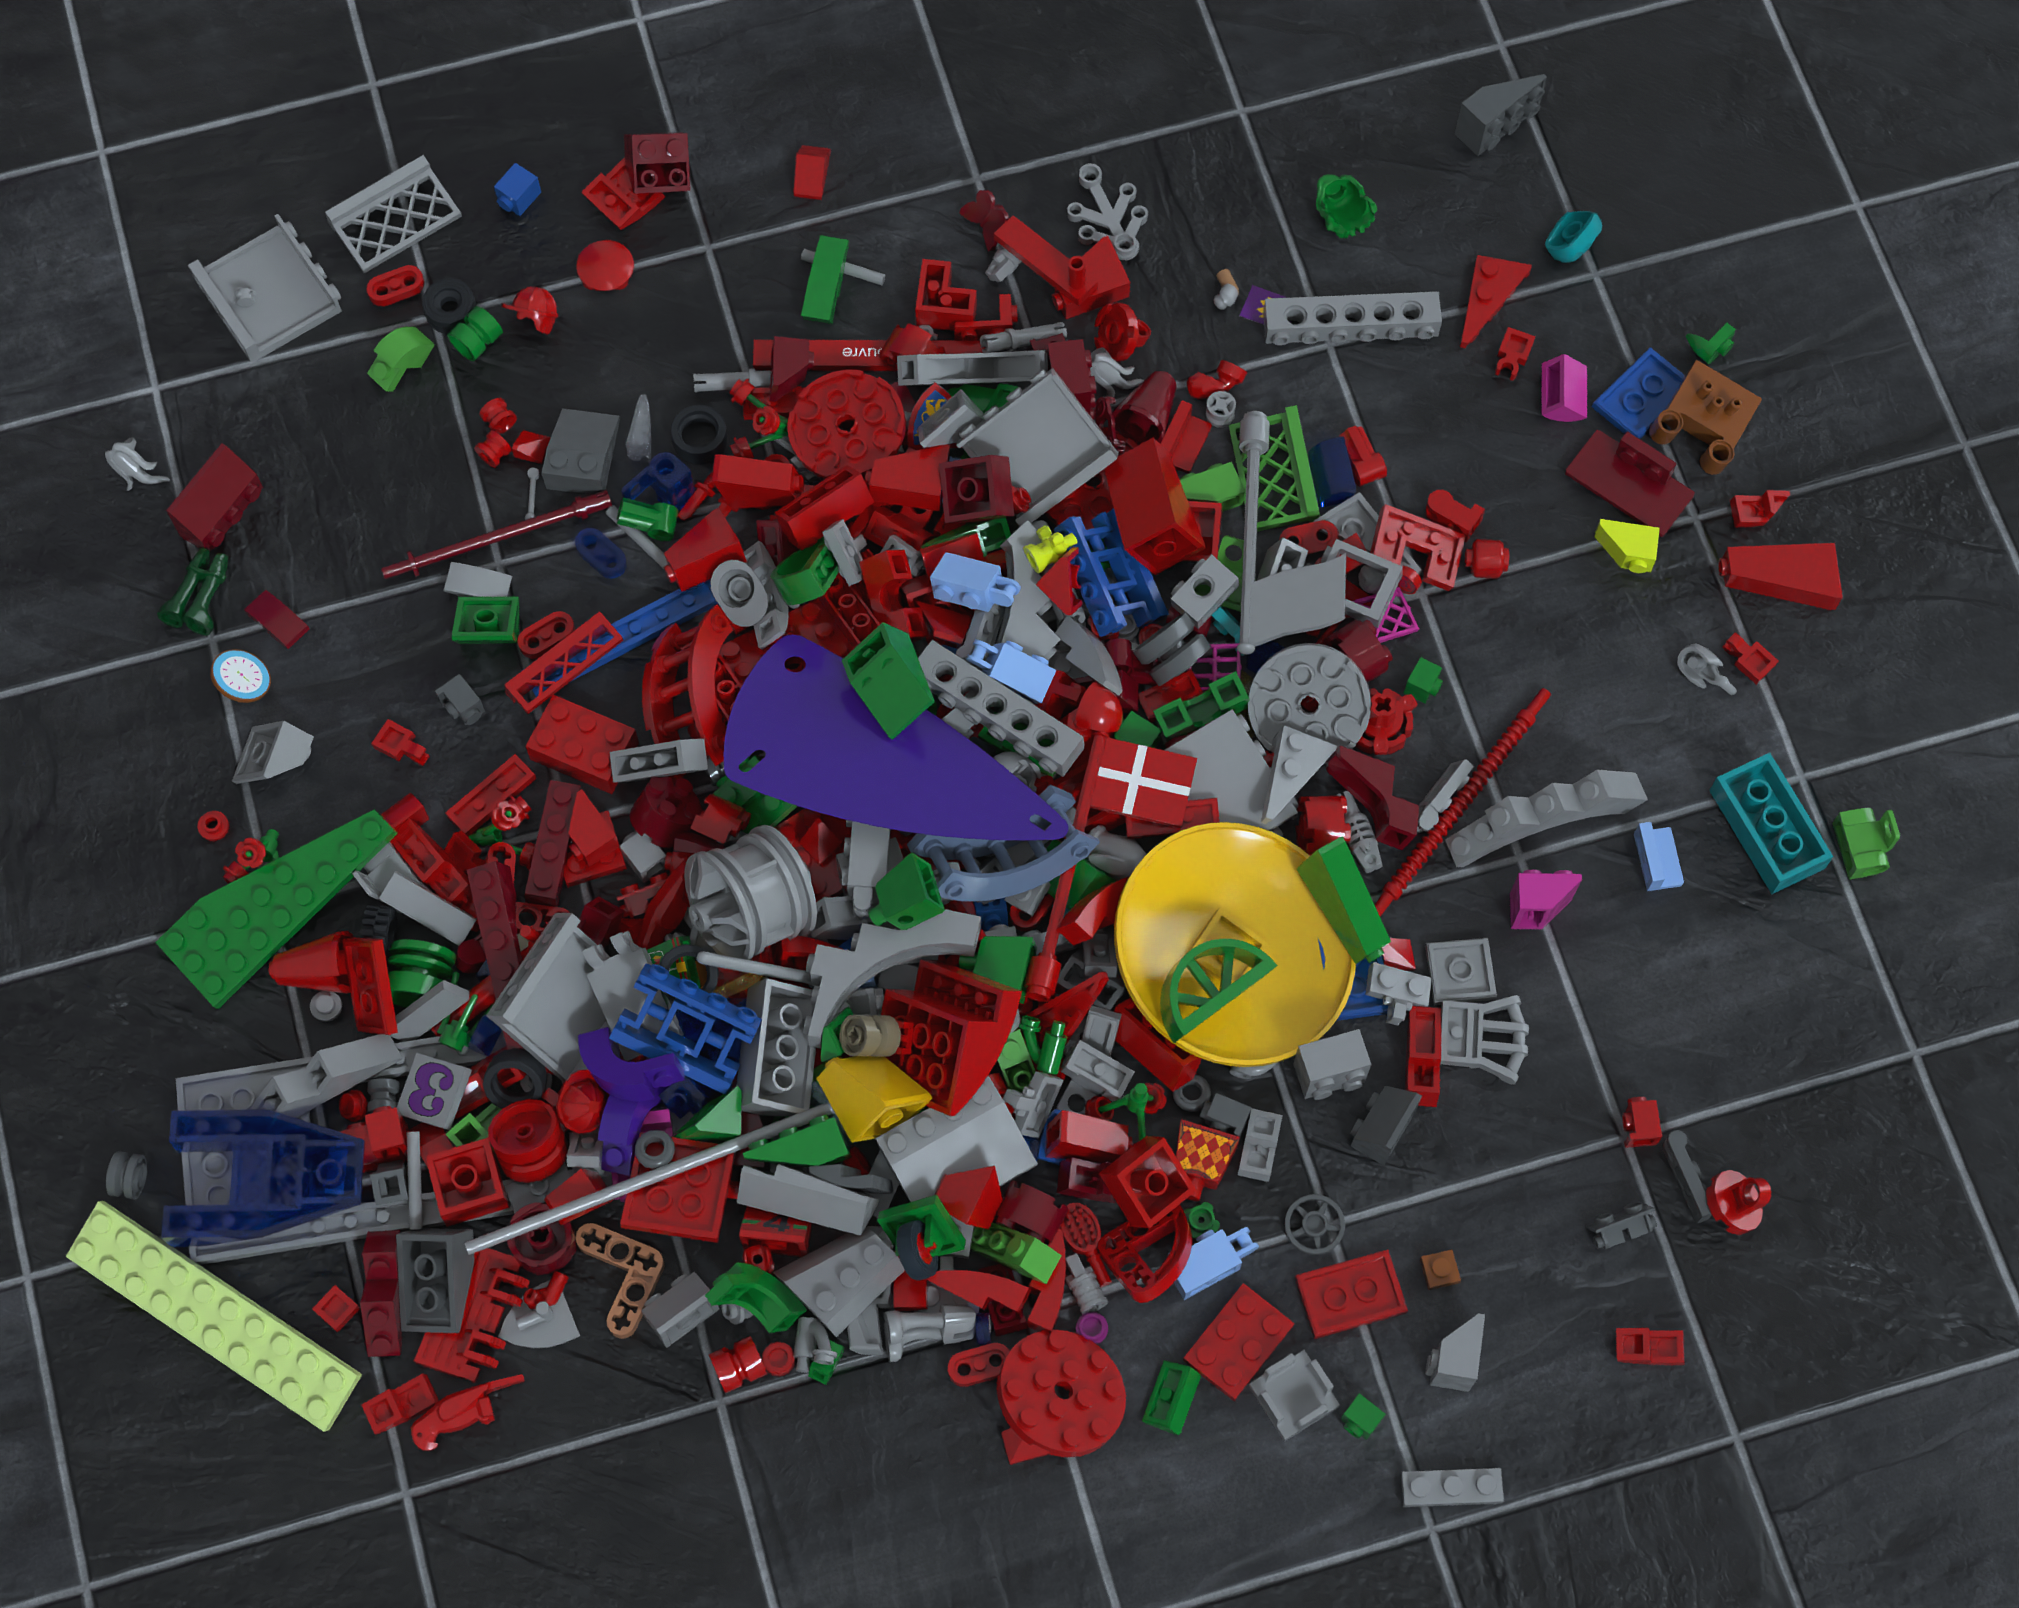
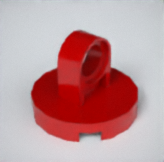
M1106 304L1099 311L1095 320V327H1099V338H1094L1096 348H1105L1116 362L1127 360L1133 354L1135 347H1143L1151 335L1150 327L1145 322L1137 319L1135 312L1127 304Z
M1727 1170L1711 1178V1186L1706 1189L1708 1207L1715 1220L1722 1219L1729 1226L1725 1230L1732 1234L1741 1235L1756 1229L1762 1220V1207L1767 1205L1771 1199L1772 1192L1768 1181L1763 1178H1746L1741 1173L1733 1170ZM1754 1184L1757 1185L1758 1190H1759V1194H1758L1756 1188L1753 1186Z

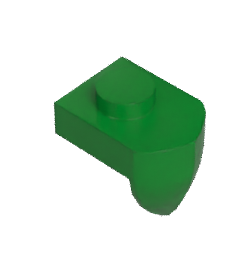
M1726 323L1709 341L1701 336L1689 333L1686 335V338L1694 353L1709 365L1719 354L1725 356L1734 345L1732 338L1736 329Z

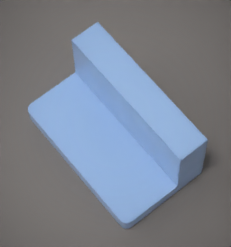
M1651 822L1639 823L1634 833V838L1647 891L1682 886L1684 880L1671 828L1653 829Z

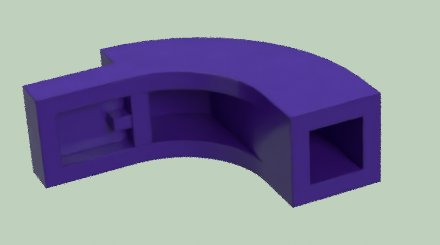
M609 1027L578 1035L579 1052L585 1066L597 1084L605 1092L616 1098L638 1102L655 1099L654 1088L667 1087L673 1083L685 1080L684 1069L674 1053L640 1062H627L620 1059L619 1043L609 1039L612 1033Z
M666 1087L654 1088L655 1099L649 1101H627L612 1095L609 1096L603 1111L598 1140L603 1141L601 1170L631 1175L635 1157V1145L639 1138L643 1121L654 1106L665 1103Z

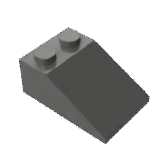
M562 408L547 446L542 469L546 489L589 495L604 491L609 476L620 416Z
M423 1228L396 1234L402 1332H460L475 1262L474 1253L468 1254L465 1242L473 1240V1229Z

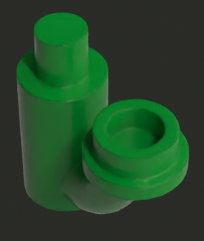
M1023 1015L1018 1027L1023 1029L1027 1050L1031 1059L1037 1064L1036 1069L1047 1074H1058L1067 1036L1063 1034L1065 1023L1057 1020L1053 1021L1051 1031L1045 1032L1042 1048L1040 1049L1035 1032L1041 1031V1020L1033 1016Z

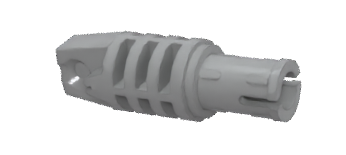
M1344 791L1343 793L1347 800V812L1344 814L1345 823H1350L1351 840L1348 844L1352 854L1356 857L1365 873H1369L1383 867L1378 849V841L1375 838L1367 816L1359 812L1353 795L1349 791Z

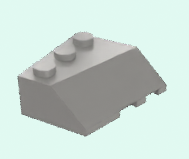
M865 1227L861 1236L847 1233L773 1273L837 1337L905 1269L901 1264L900 1258L874 1232Z

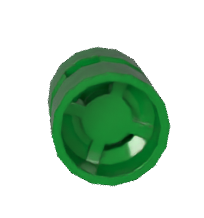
M475 306L464 318L465 324L458 323L447 334L449 341L455 349L470 361H475L486 350L485 344L495 342L503 333L496 319L479 306Z

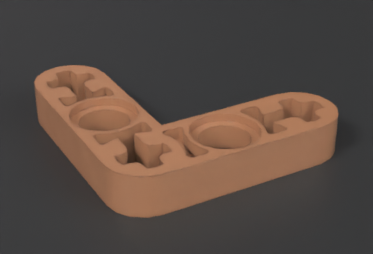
M593 1223L584 1224L578 1229L575 1237L580 1250L589 1256L628 1272L607 1317V1327L612 1335L621 1339L628 1338L636 1331L643 1316L641 1310L645 1308V1302L651 1298L663 1273L664 1259L655 1248ZM592 1232H596L597 1239L606 1243L604 1254L600 1253L603 1248L597 1243L592 1242L589 1247L586 1246V1241L583 1238L584 1235L590 1236ZM618 1243H624L629 1247L628 1255L620 1260L613 1258L611 1255L613 1246ZM636 1249L640 1250L637 1254L642 1259L649 1260L651 1256H654L657 1267H650L648 1271H645L643 1263L634 1259ZM634 1259V1265H629ZM637 1284L644 1287L645 1294L639 1301H631L627 1298V1290L632 1285ZM624 1302L628 1307L638 1309L636 1313L629 1310L627 1315V1321L630 1323L629 1327L623 1326L621 1330H617L614 1320L616 1318L621 1319L626 1311L623 1306H620L621 1303Z

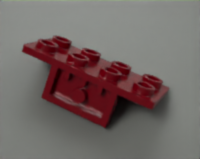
M1596 430L1565 471L1567 476L1640 524L1660 528V537L1665 536L1695 495L1693 490L1671 477L1677 465L1676 462L1628 431L1622 437L1620 443H1618L1600 430Z

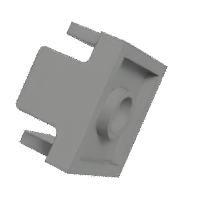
M1305 1350L1295 1356L1293 1354L1288 1355L1267 1368L1261 1377L1249 1383V1388L1284 1442L1340 1407L1332 1393L1333 1385L1318 1361L1316 1359L1311 1361Z

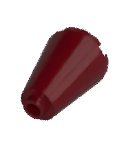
M1164 371L1151 373L1112 410L1117 434L1126 439L1129 437L1137 445L1151 438H1155L1161 444L1165 436L1177 388L1176 381L1172 375Z

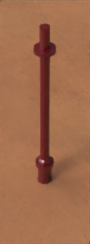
M607 489L584 498L577 496L575 501L569 506L414 557L411 551H408L409 559L383 567L381 570L385 579L412 570L416 577L419 576L418 568L574 516L581 517L582 520L586 519L589 514L612 507V503Z

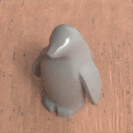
M1097 825L1089 833V835L1098 838L1100 843L1086 858L1089 859L1090 863L1106 872L1116 881L1129 877L1143 857L1147 855L1135 839H1127V836L1109 833L1103 825Z

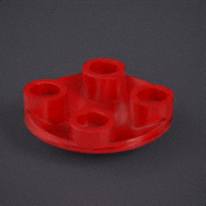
M601 240L583 249L577 259L576 268L579 278L587 289L598 291L621 290L628 285V280L634 270V260L631 252L621 243L612 240Z

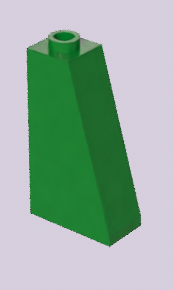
M1341 836L1315 851L1296 870L1354 963L1357 964L1364 959L1371 963L1385 954L1382 948L1388 945L1391 940L1346 841Z

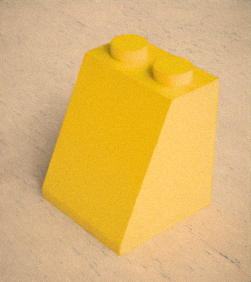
M841 1056L829 1060L825 1064V1069L816 1078L852 1143L881 1136L916 1116L932 1099L928 1091L886 1057L853 1056L842 1059Z

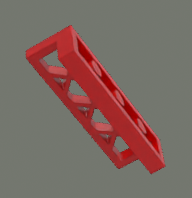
M599 611L504 684L506 695L513 703L517 701L523 710L529 714L623 641V637ZM606 632L613 637L605 645L592 644ZM583 649H587V657L581 663L568 662ZM563 668V676L557 682L544 681L557 669ZM567 668H573L570 672L567 673ZM535 686H539L538 696L527 703L522 696Z

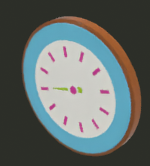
M237 649L224 651L214 659L210 668V676L217 690L227 698L237 702L250 703L261 699L267 693L271 684L270 673L266 665L257 656L247 651Z

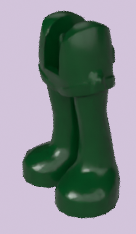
M205 548L199 549L186 567L187 573L174 596L160 607L157 613L158 618L163 623L179 628L185 622L186 626L197 634L205 636L211 634L214 622L208 614V608L219 585L224 583L227 578L228 556L226 554L217 553L209 571H207L210 551ZM198 582L202 583L193 603L186 611L187 604Z

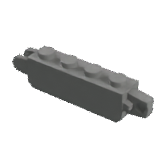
M846 820V827H852L851 837H845L844 856L850 857L849 867L843 866L842 885L847 886L848 897H853V914L862 920L869 918L868 911L872 909L873 898H878L875 886L888 872L891 829Z

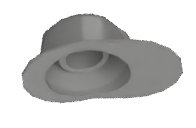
M727 560L715 569L711 578V591L726 616L733 624L741 627H749L758 623L767 611L768 595L754 571L746 563L739 560Z

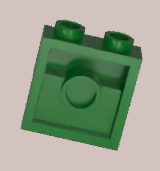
M750 755L739 765V769L742 772H748L765 756ZM727 776L722 777L716 783L718 789L713 793L746 808V811L752 814L746 829L743 830L747 834L753 828L760 825H769L774 828L797 807L796 805L735 783Z

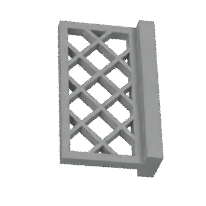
M424 155L325 211L328 224L337 233L363 273L368 272L462 217L460 210L431 170L430 164ZM430 179L434 185L433 195L417 193L419 184ZM400 195L411 197L408 210L393 207L394 199ZM415 198L431 202L428 214L413 211ZM435 203L448 205L452 211L444 217L432 215ZM374 210L385 211L384 224L368 221L370 213ZM391 213L406 216L404 228L388 225ZM411 217L426 220L425 228L419 232L408 230ZM350 224L362 226L359 239L346 236L342 229ZM366 227L382 230L379 243L363 240ZM386 231L402 234L400 243L395 246L384 244ZM361 247L377 248L376 257L365 263L360 256Z

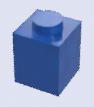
M517 163L494 186L499 206L505 211H513L519 216L523 214L541 193L538 177Z

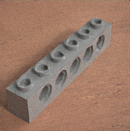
M1439 292L1265 299L1263 310L1265 343H1274L1275 345H1286L1293 342L1314 344L1318 341L1342 343L1347 340L1370 342L1375 339H1391L1396 341L1413 337L1430 339L1439 336L1442 324ZM1405 316H1412V317H1414L1415 319H1414V320H1410V319H1407ZM1377 317H1382V318H1385L1386 320H1385V321H1380V320H1378V319H1376V318H1377ZM1353 318L1356 319L1357 322H1350L1347 319ZM1323 319L1329 323H1321L1318 320ZM1289 321H1297L1300 324H1291Z
M934 640L928 644L918 657L931 692L938 696L942 704L951 709L956 707L963 712L964 717L975 725L980 723L987 727L988 732L994 738L1000 741L1007 740L1014 745V749L1022 756L1029 757L1030 755L1038 760L1039 765L1045 771L1051 774L1056 772L1063 777L1084 750V737ZM946 674L953 677L947 682L938 680L939 677ZM971 690L978 693L973 698L963 696L965 692ZM992 707H1001L1003 709L999 714L988 712ZM1018 723L1028 725L1025 730L1021 731L1013 728ZM1043 739H1050L1054 742L1049 747H1042L1038 744Z

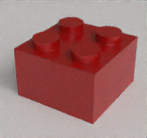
M1145 1136L1099 1173L1130 1225L1134 1227L1150 1229L1196 1191V1188L1164 1137Z

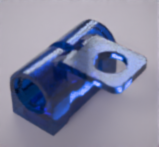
M667 452L654 456L650 466L644 468L621 490L622 497L634 500L647 487L651 486L661 503L675 506L678 512L695 492L691 470L675 455ZM639 483L638 487L631 492L632 488Z

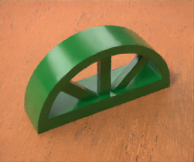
M823 536L813 546L802 551L798 549L784 559L772 571L770 577L787 605H797L825 595L839 573L838 563L833 553L826 547Z
M1235 939L1210 940L1190 950L1172 967L1161 991V1016L1165 1029L1173 1043H1176L1278 965L1259 948ZM1210 955L1223 956L1220 991L1196 962V959ZM1233 959H1237L1252 968L1231 984ZM1186 967L1209 998L1178 992L1179 981ZM1178 1004L1198 1007V1009L1185 1019H1182Z

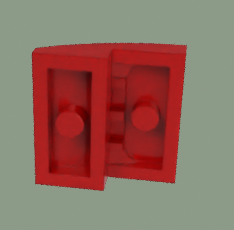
M625 157L606 176L600 173L581 192L620 230L636 222L665 198L662 192L633 193L625 164Z

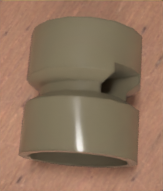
M849 1015L844 1019L839 1033L841 1047L850 1056L888 1057L896 1052L901 1039L899 1025L895 1018L889 1015Z

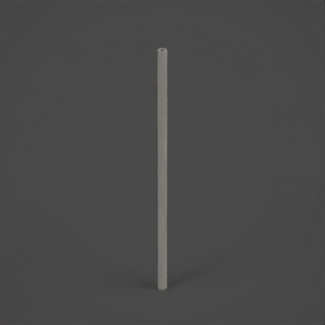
M829 1102L465 1242L468 1254L471 1255L734 1153L756 1141L765 1138L766 1140L786 1129L795 1126L797 1128L819 1116L826 1114L829 1116L835 1112Z

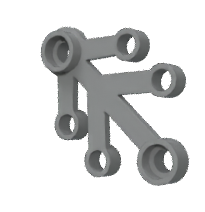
M1091 163L1086 164L1079 171V182L1085 189L1090 190L1101 213L1085 208L1081 203L1073 202L1067 207V217L1072 222H1079L1083 219L1108 228L1112 234L1111 236L1097 232L1092 226L1084 225L1079 229L1078 233L1080 243L1090 245L1093 242L1097 243L1105 236H1109L1119 259L1130 260L1139 251V242L1135 237L1140 226L1147 222L1148 211L1144 206L1133 207L1131 210V221L1124 232L1120 222L1128 204L1136 198V187L1131 183L1122 184L1119 189L1118 200L1114 209H1112L1100 185L1102 181L1100 167ZM1087 178H1093V179H1095V180L1089 181V180H1086V179H1087ZM1124 191H1131L1132 194H1131V195H1125L1123 192H1124ZM1078 210L1080 213L1072 214L1071 211ZM1141 213L1144 216L1142 218H1137L1135 214ZM1090 233L1092 236L1084 237L1082 234ZM1127 246L1129 249H1121L1120 247Z

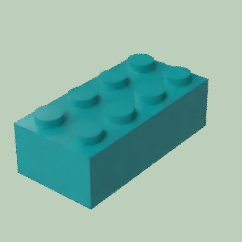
M1767 753L1715 779L1709 791L1771 894L1812 876L1827 867L1834 856L1771 753Z

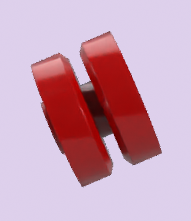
M526 1099L516 1101L504 1107L493 1118L488 1128V1139L497 1155L500 1166L506 1176L514 1181L530 1183L543 1180L554 1174L567 1158L568 1141L560 1127L557 1115L550 1105L541 1100Z

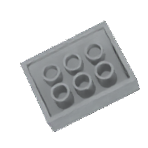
M989 1075L974 1096L955 1116H949L928 1108L875 1138L880 1151L910 1202L933 1196L944 1174L948 1175L995 1166L1001 1187L1038 1165Z

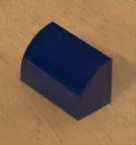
M1344 437L1329 439L1311 448L1307 456L1318 506L1325 507L1341 504L1354 496L1356 485Z

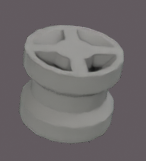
M1217 391L1211 394L1207 400L1205 416L1207 422L1216 428L1230 425L1234 419L1236 408L1234 397L1225 391Z

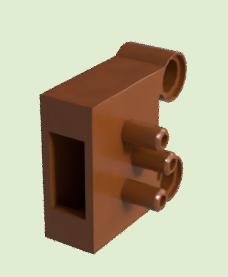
M1696 360L1685 374L1666 409L1651 424L1649 434L1656 443L1668 444L1683 429L1710 445L1701 455L1700 466L1706 473L1717 475L1734 458V448L1762 398ZM1662 423L1667 424L1670 427L1671 431L1666 430L1662 426ZM1712 453L1720 456L1722 461L1715 459Z

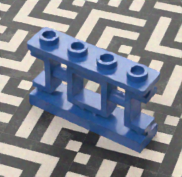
M1114 508L1108 513L1101 512L1091 520L1094 526L1093 529L1086 530L1080 516L1069 517L1054 528V532L1061 533L1063 537L1073 533L1078 543L1072 547H1078L1079 554L1070 561V564L1080 565L1077 573L1078 585H1081L1079 590L1100 637L1106 636L1111 632L1116 633L1127 626L1124 618L1127 615L1132 614L1138 628L1146 627L1149 624H1156L1169 615L1151 572L1124 550ZM1102 538L1104 539L1108 549H1105L1104 544L1101 540ZM1087 541L1090 542V545H1091V547H1092V549H1093V552H1091V550H1090V548H1089V546H1088ZM1109 561L1118 581L1117 583L1109 584L1100 562ZM1124 592H1127L1129 599L1131 601L1130 604ZM1110 595H1113V598L1117 604L1116 607L1114 606V603Z
M646 963L633 987L648 994L639 1015L624 1008L609 1039L650 1059L674 1053L684 1069L685 1076L726 1095L741 1065L727 1058L728 1052L736 1037L751 1044L762 1019L757 1017L753 1010L746 1007L739 1008L729 1003L724 996L718 993H708L698 988V985L689 979H679L669 974V971L660 965ZM658 989L676 997L670 1010L653 1003ZM678 1009L706 1023L697 1043L668 1029ZM647 1014L664 1022L658 1034L641 1027ZM716 1018L734 1025L728 1038L711 1031ZM705 1042L722 1050L717 1062L699 1055Z

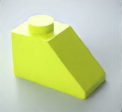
M1605 519L1599 520L1595 531V538L1621 568L1629 569L1634 573L1652 571L1657 557L1660 528Z

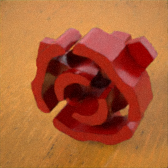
M1375 688L1369 689L1371 713L1364 733L1374 738V740H1367L1362 736L1355 747L1369 754H1392L1402 749L1406 738L1411 736L1413 730V714L1411 711L1417 707L1418 703L1412 694L1402 697L1388 688L1384 689L1381 694ZM1404 721L1406 726L1405 732L1397 739L1388 741V738L1394 736L1401 729Z

